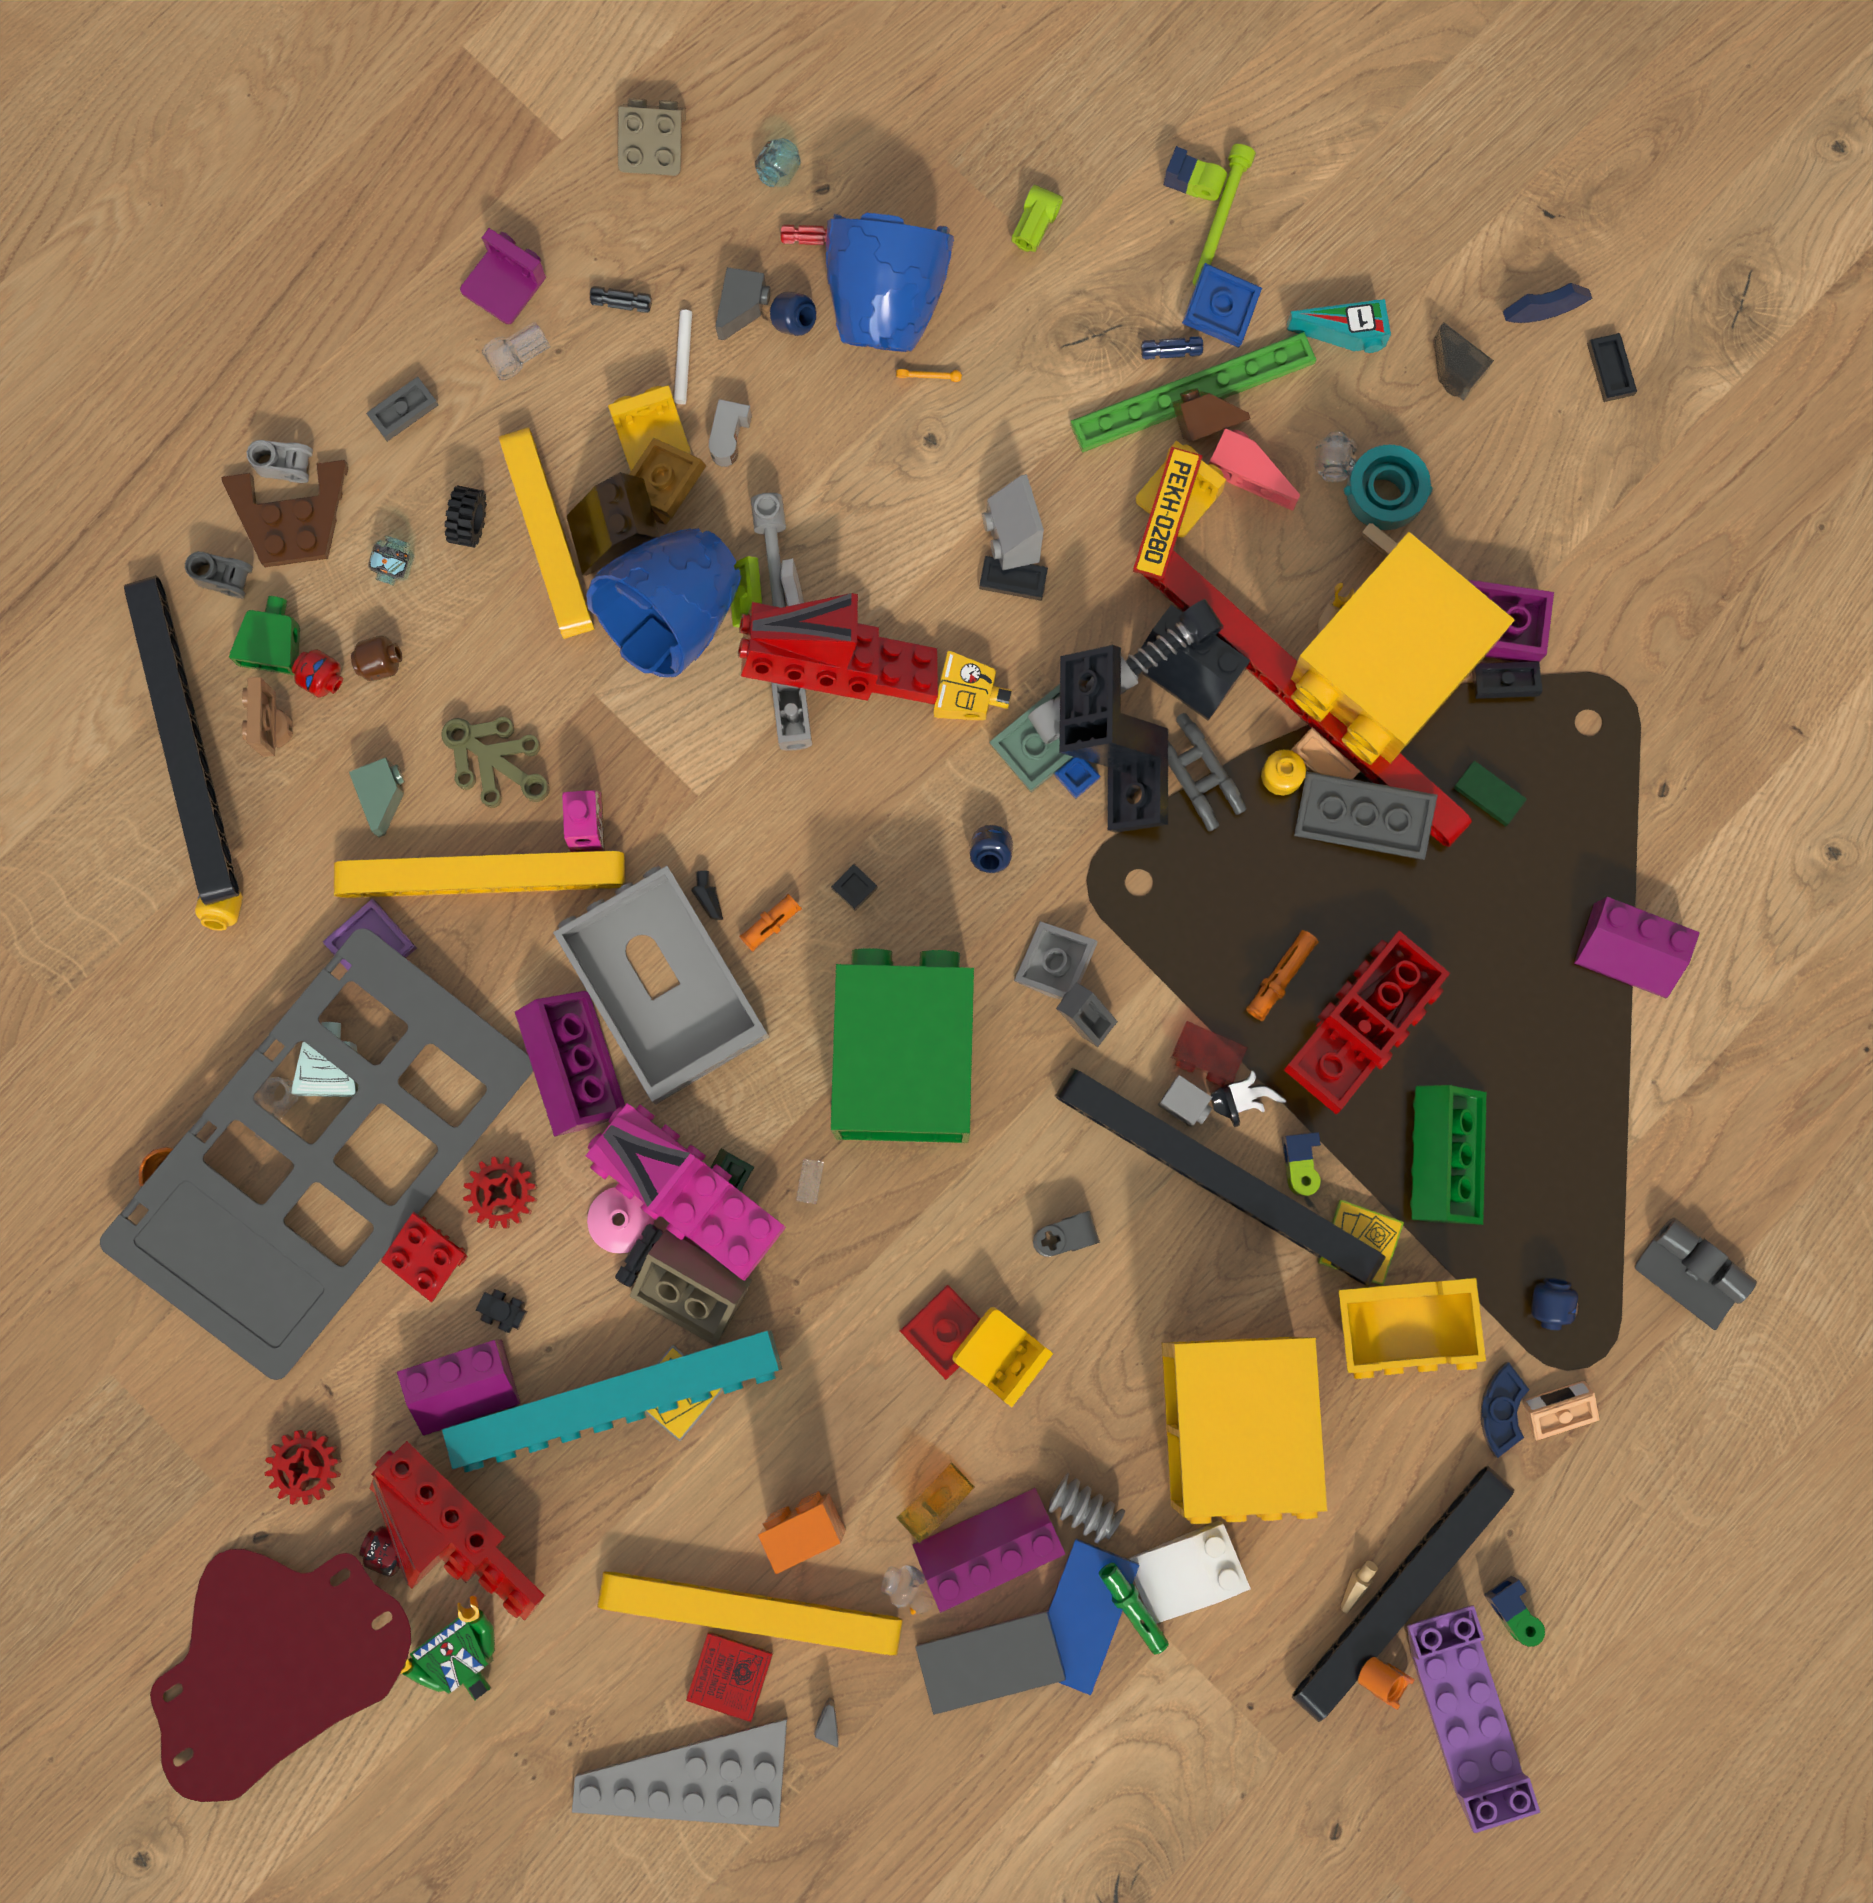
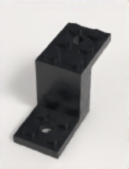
M1109 645L1060 656L1059 753L1108 767L1107 831L1117 833L1168 825V728L1121 713V647ZM1093 677L1094 685L1092 689L1087 692V682H1089ZM1141 788V798L1135 804L1134 794Z

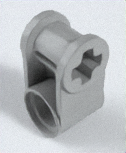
M265 440L254 441L248 446L246 451L247 459L261 477L282 479L295 483H307L309 481L307 466L309 457L313 456V449L300 443H281ZM267 454L271 455V458L268 462L263 464L258 463L261 456Z

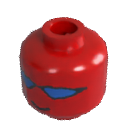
M318 649L302 652L293 664L292 673L294 674L295 683L318 698L325 697L330 692L332 694L336 693L343 683V677L340 676L341 664Z

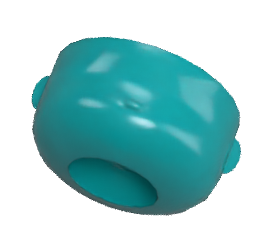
M1389 444L1372 448L1359 458L1351 471L1347 486L1343 492L1347 496L1352 513L1360 522L1366 526L1369 523L1374 524L1380 530L1388 531L1396 530L1412 522L1423 509L1433 491V487L1431 486L1429 471L1417 454L1405 447ZM1382 479L1391 481L1399 488L1401 497L1391 501L1382 499L1374 490V481Z

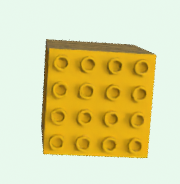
M1292 1336L1161 1342L1171 1507L1186 1518L1187 1521H1190L1191 1524L1212 1523L1211 1517L1221 1516V1519H1226V1522L1247 1521V1515H1256V1517L1264 1521L1282 1520V1513H1291V1516H1296L1297 1519L1318 1518V1512L1327 1511L1316 1338Z

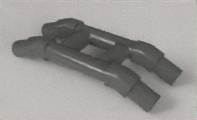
M1182 713L1176 718V722L1194 747L1178 756L1174 747L1168 741V765L1189 796L1207 830L1211 831L1216 829L1219 823L1203 793L1219 784L1220 789L1236 815L1244 812L1247 807L1240 796L1241 794L1237 786L1221 765L1201 730L1186 713ZM1202 757L1211 774L1195 783L1185 767Z

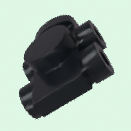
M497 1289L493 1290L492 1295L484 1292L476 1308V1311L482 1313L480 1320L492 1325L494 1320L500 1321L498 1328L507 1333H510L512 1328L519 1330L528 1312L522 1309L524 1302L512 1297L510 1303L504 1301L506 1293Z

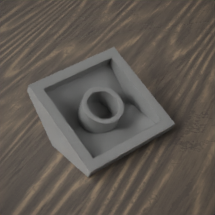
M1040 921L1014 981L1049 997L1062 1000L1063 996L1071 990L1076 982L1080 984L1098 942Z

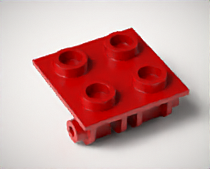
M413 1212L381 1262L432 1303L456 1267H460L468 1256L464 1253L465 1249L463 1247L459 1248L449 1240L450 1237L448 1235L443 1236L441 1234L442 1230H436L426 1221L427 1218L425 1216L420 1217Z

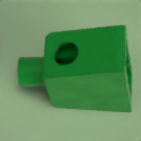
M268 596L265 612L254 610L246 612L229 654V658L237 666L294 675L292 667L299 656L300 626L293 617L285 615L288 602L286 599Z

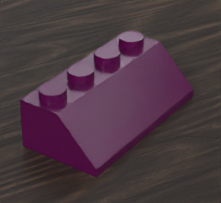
M587 990L539 998L515 1011L554 1137L578 1132L608 1122L617 1108L625 1106L598 1018Z
M1036 1488L912 1544L940 1613L1066 1555Z

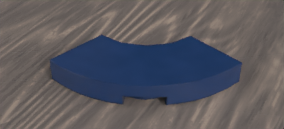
M1568 283L1552 292L1538 295L1526 294L1507 307L1503 314L1508 322H1537L1569 312L1593 298L1588 288Z
M1505 1362L1494 1373L1485 1389L1481 1404L1483 1434L1495 1458H1499L1524 1438L1518 1426L1517 1411L1521 1399L1530 1389L1509 1362Z

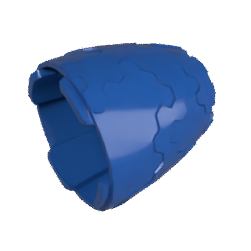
M865 213L860 219H846L840 214H834L833 219L827 221V280L830 285L836 326L842 343L899 352H911L916 347L935 311L947 277L954 236L949 234L950 229L948 227L938 226L937 230L905 225L904 220L898 216Z
M690 528L656 537L619 556L597 572L591 580L587 590L588 609L593 614H596L607 634L620 648L621 657L643 673H652L659 677H676L681 674L694 660L698 659L710 644L734 600L741 580L740 570H735L736 560L728 547L717 535L710 531L702 533L699 528Z

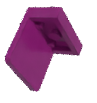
M488 228L481 237L487 252L461 285L460 291L464 297L503 323L512 324L544 282L546 275L541 265L542 260L535 252L527 248L525 251L516 246V242L504 232L498 234Z

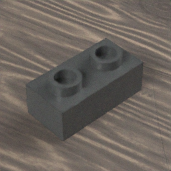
M1077 982L1063 996L1056 1008L1082 1038L1096 1047H1099L1118 1022L1093 992Z

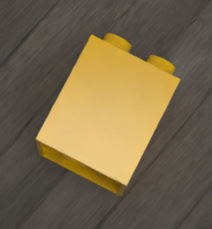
M1408 532L1299 656L1291 678L1296 683L1297 690L1291 697L1303 711L1315 720L1321 722L1330 712L1346 725L1348 732L1341 739L1360 759L1368 764H1372L1381 755L1391 764L1495 646L1515 620L1413 534Z

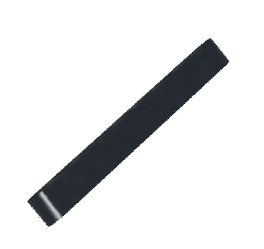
M1489 1466L1482 1468L1293 1692L1292 1699L1316 1721L1320 1722L1325 1719L1357 1682L1365 1663L1372 1657H1378L1509 1501L1515 1489Z

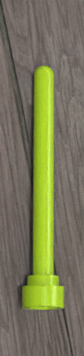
M1234 144L1228 156L1231 170L1192 282L1194 286L1202 266L1205 263L1211 265L1242 173L1252 166L1256 152L1247 145Z

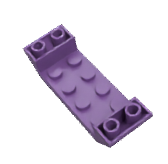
M1474 1605L1407 1625L1410 1651L1454 1791L1473 1833L1541 1813L1530 1778L1522 1772L1480 1642L1485 1639Z

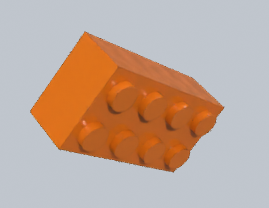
M817 1491L801 1499L797 1507L792 1511L789 1506H786L770 1514L767 1517L768 1519L762 1523L764 1528L760 1531L758 1537L775 1574H778L840 1544L846 1529L830 1494L821 1496L820 1491Z

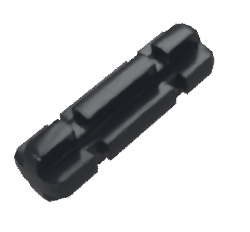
M593 286L590 291V302L592 305L604 306V304H608L610 308L630 311L637 308V312L644 313L650 312L652 298L647 293L638 292L637 295H634L633 291L609 288L606 291L605 287Z
M652 1224L646 1226L641 1234L644 1236L643 1239L637 1240L625 1259L626 1266H621L615 1275L617 1281L627 1287L633 1286L638 1278L636 1275L637 1271H641L648 1253L664 1233L661 1229Z

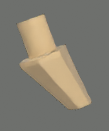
M1366 1561L1361 1569L1359 1568L1352 1572L1341 1603V1610L1348 1613L1373 1583L1372 1577L1378 1570V1567L1372 1561Z

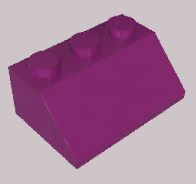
M1605 897L1594 903L1574 964L1666 999L1688 967L1700 932L1610 897Z
M502 1339L492 1340L397 1371L406 1405L423 1436L521 1404Z

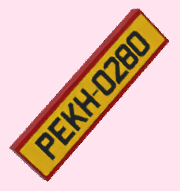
M1171 446L1133 572L1164 581L1203 455Z

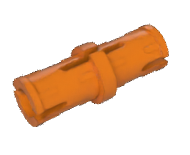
M787 894L767 913L765 911L760 914L761 918L739 937L753 952L774 932L777 935L781 931L780 927L798 911H801L802 908Z

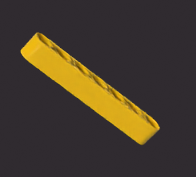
M527 427L498 436L562 637L567 639L595 630L531 430Z

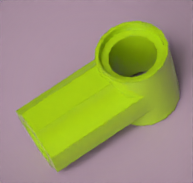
M1035 184L1032 186L1024 204V212L1011 239L1019 249L1026 252H1036L1049 223L1052 224L1059 213L1063 196Z

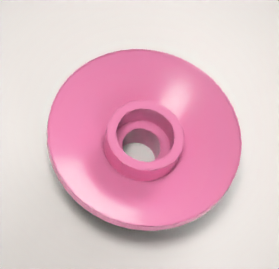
M613 1187L605 1190L595 1198L588 1212L587 1224L591 1237L601 1248L613 1253L631 1252L638 1239H643L644 1236L641 1234L648 1224L654 1225V1218L640 1208L644 1202L634 1195L630 1200ZM618 1213H622L625 1217V1222L621 1226H616L613 1222L614 1216Z

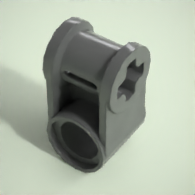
M199 551L189 555L185 561L186 573L198 586L235 598L243 599L246 593L243 589L248 573L253 571L252 565L238 559L224 558ZM210 565V569L205 575H197V571L201 566Z
M1090 1211L1045 1226L1038 1230L1033 1238V1247L1036 1252L1045 1257L1055 1256L1070 1250L1076 1251L1100 1243ZM1045 1232H1048L1050 1237L1056 1236L1057 1242L1053 1244L1054 1250L1050 1251L1048 1246L1043 1247L1041 1244V1240L1046 1238Z

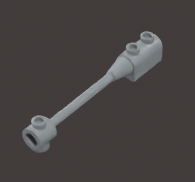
M762 493L751 498L754 531L765 536L773 606L786 607L784 588L781 581V561L777 533L786 529L783 497L778 493ZM771 682L780 749L789 751L801 750L812 746L806 689Z

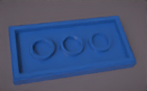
M1075 1538L1048 1613L1066 1675V1680L1058 1683L1091 1696L1123 1611L1112 1602V1594L1100 1578L1099 1571L1105 1565L1115 1563L1128 1583L1133 1584L1140 1565L1137 1562Z

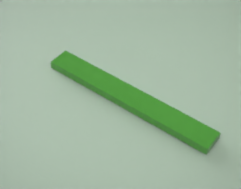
M1305 332L1071 420L1070 426L1083 453L1175 418L1176 414L1172 402L1181 399L1180 394L1185 391L1198 388L1199 392H1207L1220 399H1224L1315 364L1316 357Z

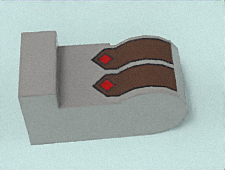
M718 400L709 438V450L712 460L721 467L732 465L738 458L737 440L740 427L749 428L752 414L749 405Z

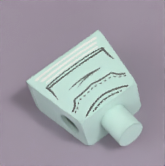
M321 1022L324 1027L341 1039V1023ZM344 1041L347 1045H349L352 1049H354L357 1052L356 1044ZM303 1042L291 1093L298 1096L353 1097L359 1089L357 1082L307 1043Z

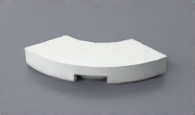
M793 558L783 560L781 563V581L787 606L804 603Z

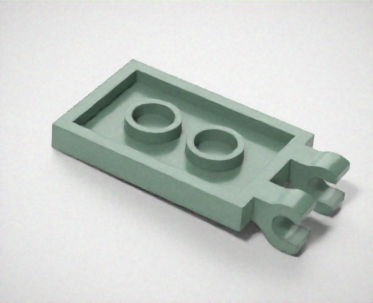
M1060 684L989 742L1031 793L1073 758V756L1059 753V739L1050 744H1045L1028 719V715L1036 708L1060 696Z

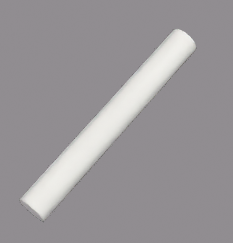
M681 310L679 316L674 403L686 404L692 326V311Z

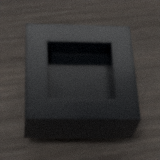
M853 864L831 888L856 911L877 890L878 886Z

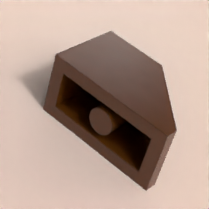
M1198 388L1181 393V399L1172 402L1182 437L1189 441L1197 440L1250 419L1248 412L1210 393L1199 392Z

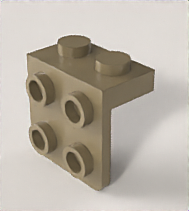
M629 98L628 104L620 105L618 107L619 170L625 173L678 175L681 171L682 123L686 121V108L678 107L677 101L660 100L659 106L647 105V99Z

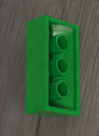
M1452 1085L1416 1086L1413 1101L1415 1124L1412 1134L1414 1143V1158L1411 1168L1413 1192L1410 1201L1412 1220L1483 1225L1487 1092Z

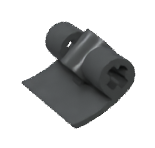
M1676 1218L1670 1219L1662 1227L1634 1266L1639 1273L1713 1330H1717L1734 1303H1742L1757 1284V1280L1729 1260L1726 1254L1705 1238L1699 1237Z

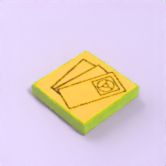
M1339 1200L1331 1223L1376 1249L1386 1257L1372 1283L1383 1286L1404 1222ZM1323 1257L1319 1258V1264L1338 1270L1330 1265L1332 1262Z

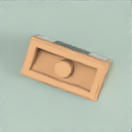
M1585 1381L1523 1400V1407L1536 1441L1600 1420L1595 1393Z

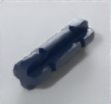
M1200 336L1189 337V340H1185L1184 337L1159 339L1157 343H1155V340H1144L1141 344V355L1145 360L1155 359V356H1159L1161 359L1185 357L1186 353H1189V356H1200L1203 353V340Z

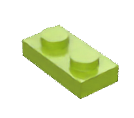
M747 556L736 561L734 565L735 570H740L741 580L731 604L733 627H740L742 614L748 615L752 602L762 604L759 562L756 557Z

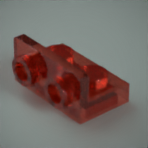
M1186 1021L1170 1058L1177 1060L1175 1063L1176 1067L1189 1073H1193L1195 1069L1207 1074L1206 1080L1223 1087L1225 1082H1234L1235 1075L1248 1047Z

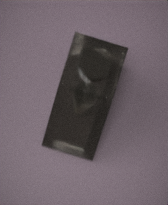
M1443 322L1433 339L1438 379L1447 393L1454 397L1458 396L1464 401L1487 374L1494 360Z

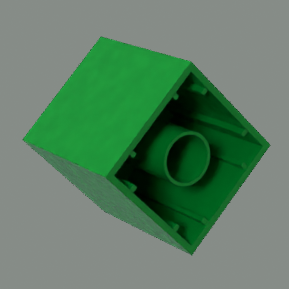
M861 948L852 950L851 964H836L830 1129L836 1140L969 1142L974 968L960 967L959 952L947 950L921 951L919 966H894L892 951Z

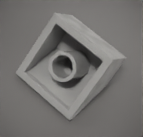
M1026 474L1019 476L988 498L987 511L982 513L985 531H991L993 540L990 541L993 558L999 559L1002 570L1039 563L1044 529Z

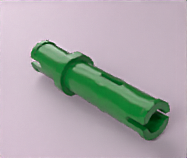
M1115 1563L1105 1565L1099 1571V1576L1112 1594V1602L1117 1608L1123 1610L1154 1655L1162 1653L1168 1647L1169 1642L1154 1621L1152 1615L1139 1599V1591L1135 1585L1128 1583Z

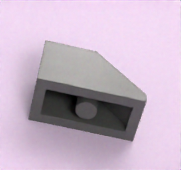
M727 267L715 326L718 339L726 340L761 316L763 305H768L771 291L770 286H766L764 273Z

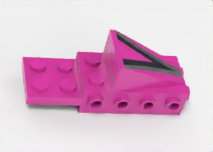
M626 1103L623 1108H617L609 1119L610 1125L603 1134H597L588 1145L589 1151L585 1156L593 1162L590 1168L605 1180L610 1175L619 1182L615 1188L631 1200L635 1195L644 1202L640 1208L655 1220L661 1216L668 1221L669 1225L666 1229L680 1240L687 1236L745 1281L786 1227L728 1181L732 1176L717 1164L713 1168L703 1162L706 1155L692 1144L686 1149L678 1143L677 1140L681 1137L666 1124L661 1129L652 1122L655 1116L639 1104L635 1109Z

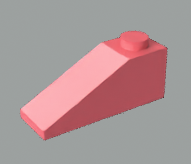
M1225 428L1209 464L1215 465L1222 471L1224 478L1227 479L1226 482L1293 511L1300 497L1298 491L1257 443L1249 439L1247 434L1239 430L1231 431Z

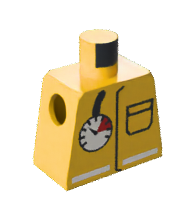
M947 651L938 689V698L934 706V717L986 720L989 705L1008 709L1012 690L994 686L996 679V670L955 652Z

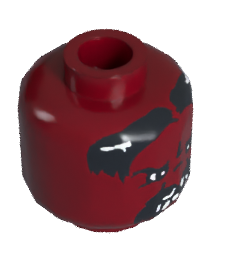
M380 1526L375 1531L370 1530L359 1552V1556L363 1557V1565L367 1569L387 1577H392L401 1569L387 1527Z

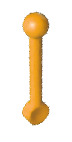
M897 369L896 377L939 378L959 382L962 379V373L959 370L946 373Z

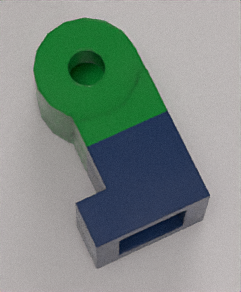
M1510 1576L1485 1593L1484 1596L1510 1635L1527 1647H1535L1544 1640L1545 1627L1538 1618L1530 1614L1522 1602L1520 1596L1527 1591L1520 1580Z

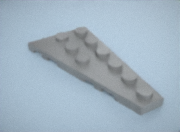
M787 1718L761 1726L746 1728L743 1731L728 1735H720L679 1746L661 1753L642 1756L624 1763H616L579 1773L575 1776L572 1813L779 1827Z

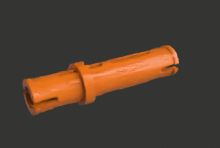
M1301 930L1275 970L1268 978H1264L1261 982V989L1246 1008L1250 1015L1263 1021L1278 998L1282 999L1286 994L1285 989L1319 943L1314 935Z

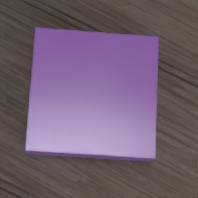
M371 899L323 941L326 947L335 955L354 931L364 928L375 933L405 958L417 949L374 899ZM344 958L341 960V964L349 970L352 965Z

